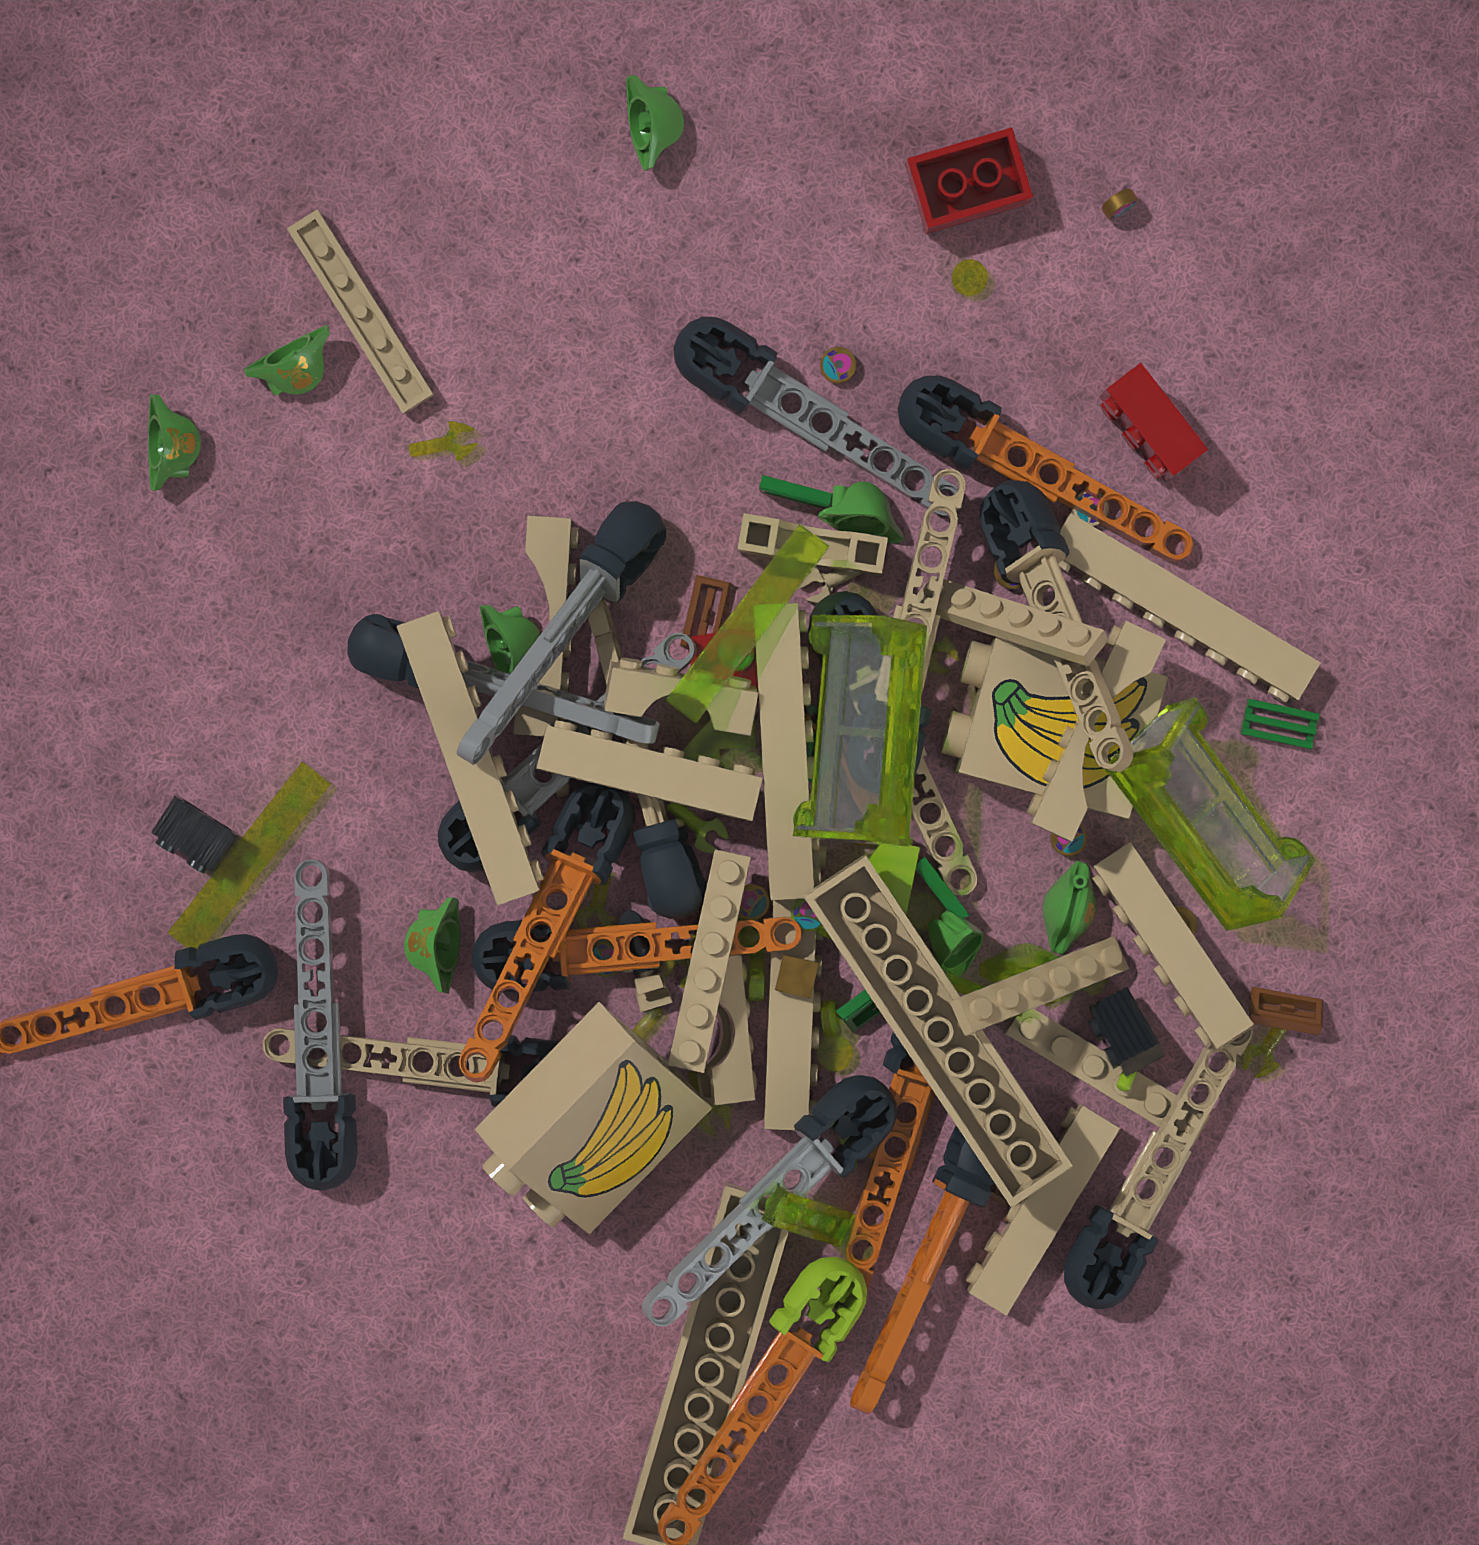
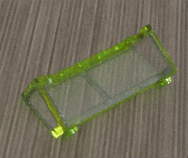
M812 615L809 640L814 650L818 654L823 655L811 800L802 802L793 815L794 837L909 847L927 625L889 616Z
M1192 697L1167 705L1130 740L1133 749V760L1130 766L1120 772L1105 770L1226 931L1282 918L1313 866L1315 859L1298 839L1276 837L1199 732L1207 726L1209 717L1197 698ZM1121 751L1109 761L1110 764L1115 763L1119 759Z

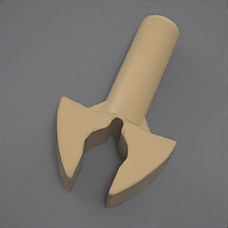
M816 565L806 574L799 588L801 589L811 582L825 583V586L822 587L818 595L805 600L810 603H818L831 594L833 587L862 573L837 569L829 574L819 572Z

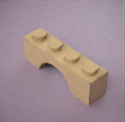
M744 513L737 552L881 576L888 538L852 531H835L809 527L780 519Z
M621 658L620 662L611 661L603 703L605 711L642 717L646 709L657 699L671 694H683L693 697L704 705L710 714L714 730L751 735L759 694L756 686L751 685V680L731 676L729 681L715 679V674L701 670H694L693 675L678 673V667L667 664H657L656 669L642 666V661L632 658Z
M730 955L717 1013L720 1025L718 1047L713 1056L707 1061L705 1072H697L699 1093L709 1105L755 1100L754 1091L757 1088V1078L752 1070L751 1062L754 1045L748 1031L747 1019L750 1016V1005L745 998L744 989L747 972L741 955ZM687 959V968H688V970H689V966H690V961H691V959Z

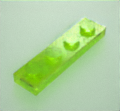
M778 1186L775 1193L768 1198L765 1205L766 1211L761 1220L774 1227L840 1247L855 1214L842 1207Z

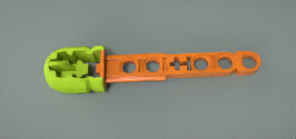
M827 1257L810 1263L800 1273L784 1297V1308L776 1309L770 1318V1324L779 1333L730 1405L729 1409L731 1412L679 1489L676 1504L671 1501L659 1520L658 1532L667 1545H686L692 1539L702 1524L699 1519L709 1513L761 1432L766 1433L815 1357L825 1362H830L837 1352L836 1342L845 1340L860 1317L866 1304L867 1286L863 1274L848 1260L839 1257ZM807 1303L809 1306L806 1314L807 1317L819 1325L826 1319H831L828 1326L819 1333L820 1338L814 1346L810 1342L813 1335L803 1328L799 1327L797 1331L789 1330L792 1324L799 1320L801 1311ZM775 1365H784L787 1369L785 1380L779 1384L771 1383L768 1379L770 1369ZM759 1395L765 1397L767 1401L765 1410L758 1415L749 1413V1400ZM742 1427L741 1433L745 1438L742 1442L736 1440L729 1450L735 1455L731 1459L724 1451L718 1448L722 1444L728 1449L732 1443L729 1433L731 1430L738 1432ZM723 1458L726 1462L725 1471L719 1476H710L707 1472L708 1463L711 1459ZM693 1489H702L706 1494L704 1503L699 1507L687 1505L686 1497ZM673 1520L683 1521L685 1524L684 1533L678 1538H669L666 1535L667 1525Z

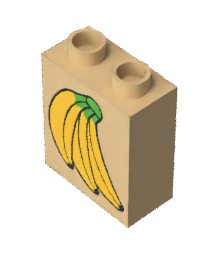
M993 635L990 645L971 641L960 683L978 687L970 715L952 711L941 753L958 758L955 769L957 774L1034 795L1035 793L1042 795L1048 783L1042 779L1051 759L1058 761L1063 750L1062 747L1058 746L1060 738L1067 726L1074 727L1078 718L1077 714L1074 713V706L1053 655ZM1095 657L1096 661H1097L1098 659H1101V660H1103V661L1105 660V659H1102V658ZM1070 662L1071 665L1077 666L1075 662ZM1151 672L1131 683L1112 699L1121 719V728L1125 729L1133 749V760L1125 770L1115 772L1100 767L1089 745L1093 740L1091 738L1088 739L1082 771L1083 789L1089 810L1121 819H1130L1166 687L1167 676ZM1091 680L1083 685L1081 694L1084 692L1089 695L1093 686ZM1105 712L1100 714L1094 724L1097 732L1102 731L1107 724ZM1118 744L1113 745L1108 751L1107 757L1110 764L1115 763L1120 757L1121 751Z
M598 1002L474 1130L494 1152L482 1164V1167L509 1195L515 1196L526 1184L531 1189L522 1198L545 1223L554 1228L567 1216L590 1234L698 1124L712 1107L674 1066L668 1065V1061L603 1004Z

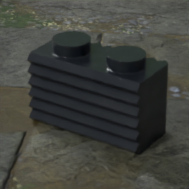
M180 796L173 797L151 832L158 837L155 842L157 845L172 854L179 850L187 855L189 858L186 863L205 874L207 869L212 872L218 870L239 837L238 833Z
M1124 987L1121 991L1110 994L1109 997H1104L1102 1001H1097L1096 1004L1089 1006L1093 1019L1089 1020L1088 1024L1097 1041L1104 1038L1108 1048L1104 1049V1053L1113 1069L1120 1066L1126 1077L1164 1057L1159 1041L1128 987Z

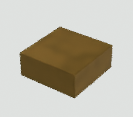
M783 954L775 990L811 999L819 963Z

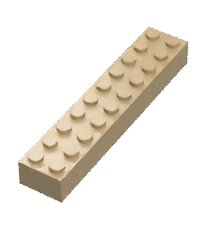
M861 856L804 894L803 897L1010 1207H1013L1073 1167L983 1030L964 1036L950 1004L951 1001L960 997L867 856Z
M725 1182L712 1230L740 1204L739 1200L751 1189ZM765 1195L760 1199L758 1203L760 1213L765 1214L771 1211L774 1206L772 1195ZM796 1205L768 1233L764 1232L700 1297L690 1302L624 1527L623 1539L642 1545H667L658 1532L659 1520L671 1501L676 1504L679 1489L731 1412L729 1409L730 1405L744 1386ZM738 1223L734 1228L737 1231L736 1235L742 1237L745 1231L743 1230V1225ZM721 1238L720 1241L729 1246L730 1249L733 1247L732 1244L727 1242L726 1238ZM712 1247L707 1251L705 1256L707 1265H715L719 1262L722 1256L720 1247ZM721 1444L718 1449L725 1452V1447ZM714 1458L708 1463L707 1472L710 1476H718L723 1458ZM691 1490L686 1497L687 1505L690 1507L701 1506L706 1499L704 1490ZM706 1515L699 1519L702 1524L686 1545L698 1544ZM673 1520L666 1527V1535L672 1539L680 1537L685 1531V1524L681 1520Z

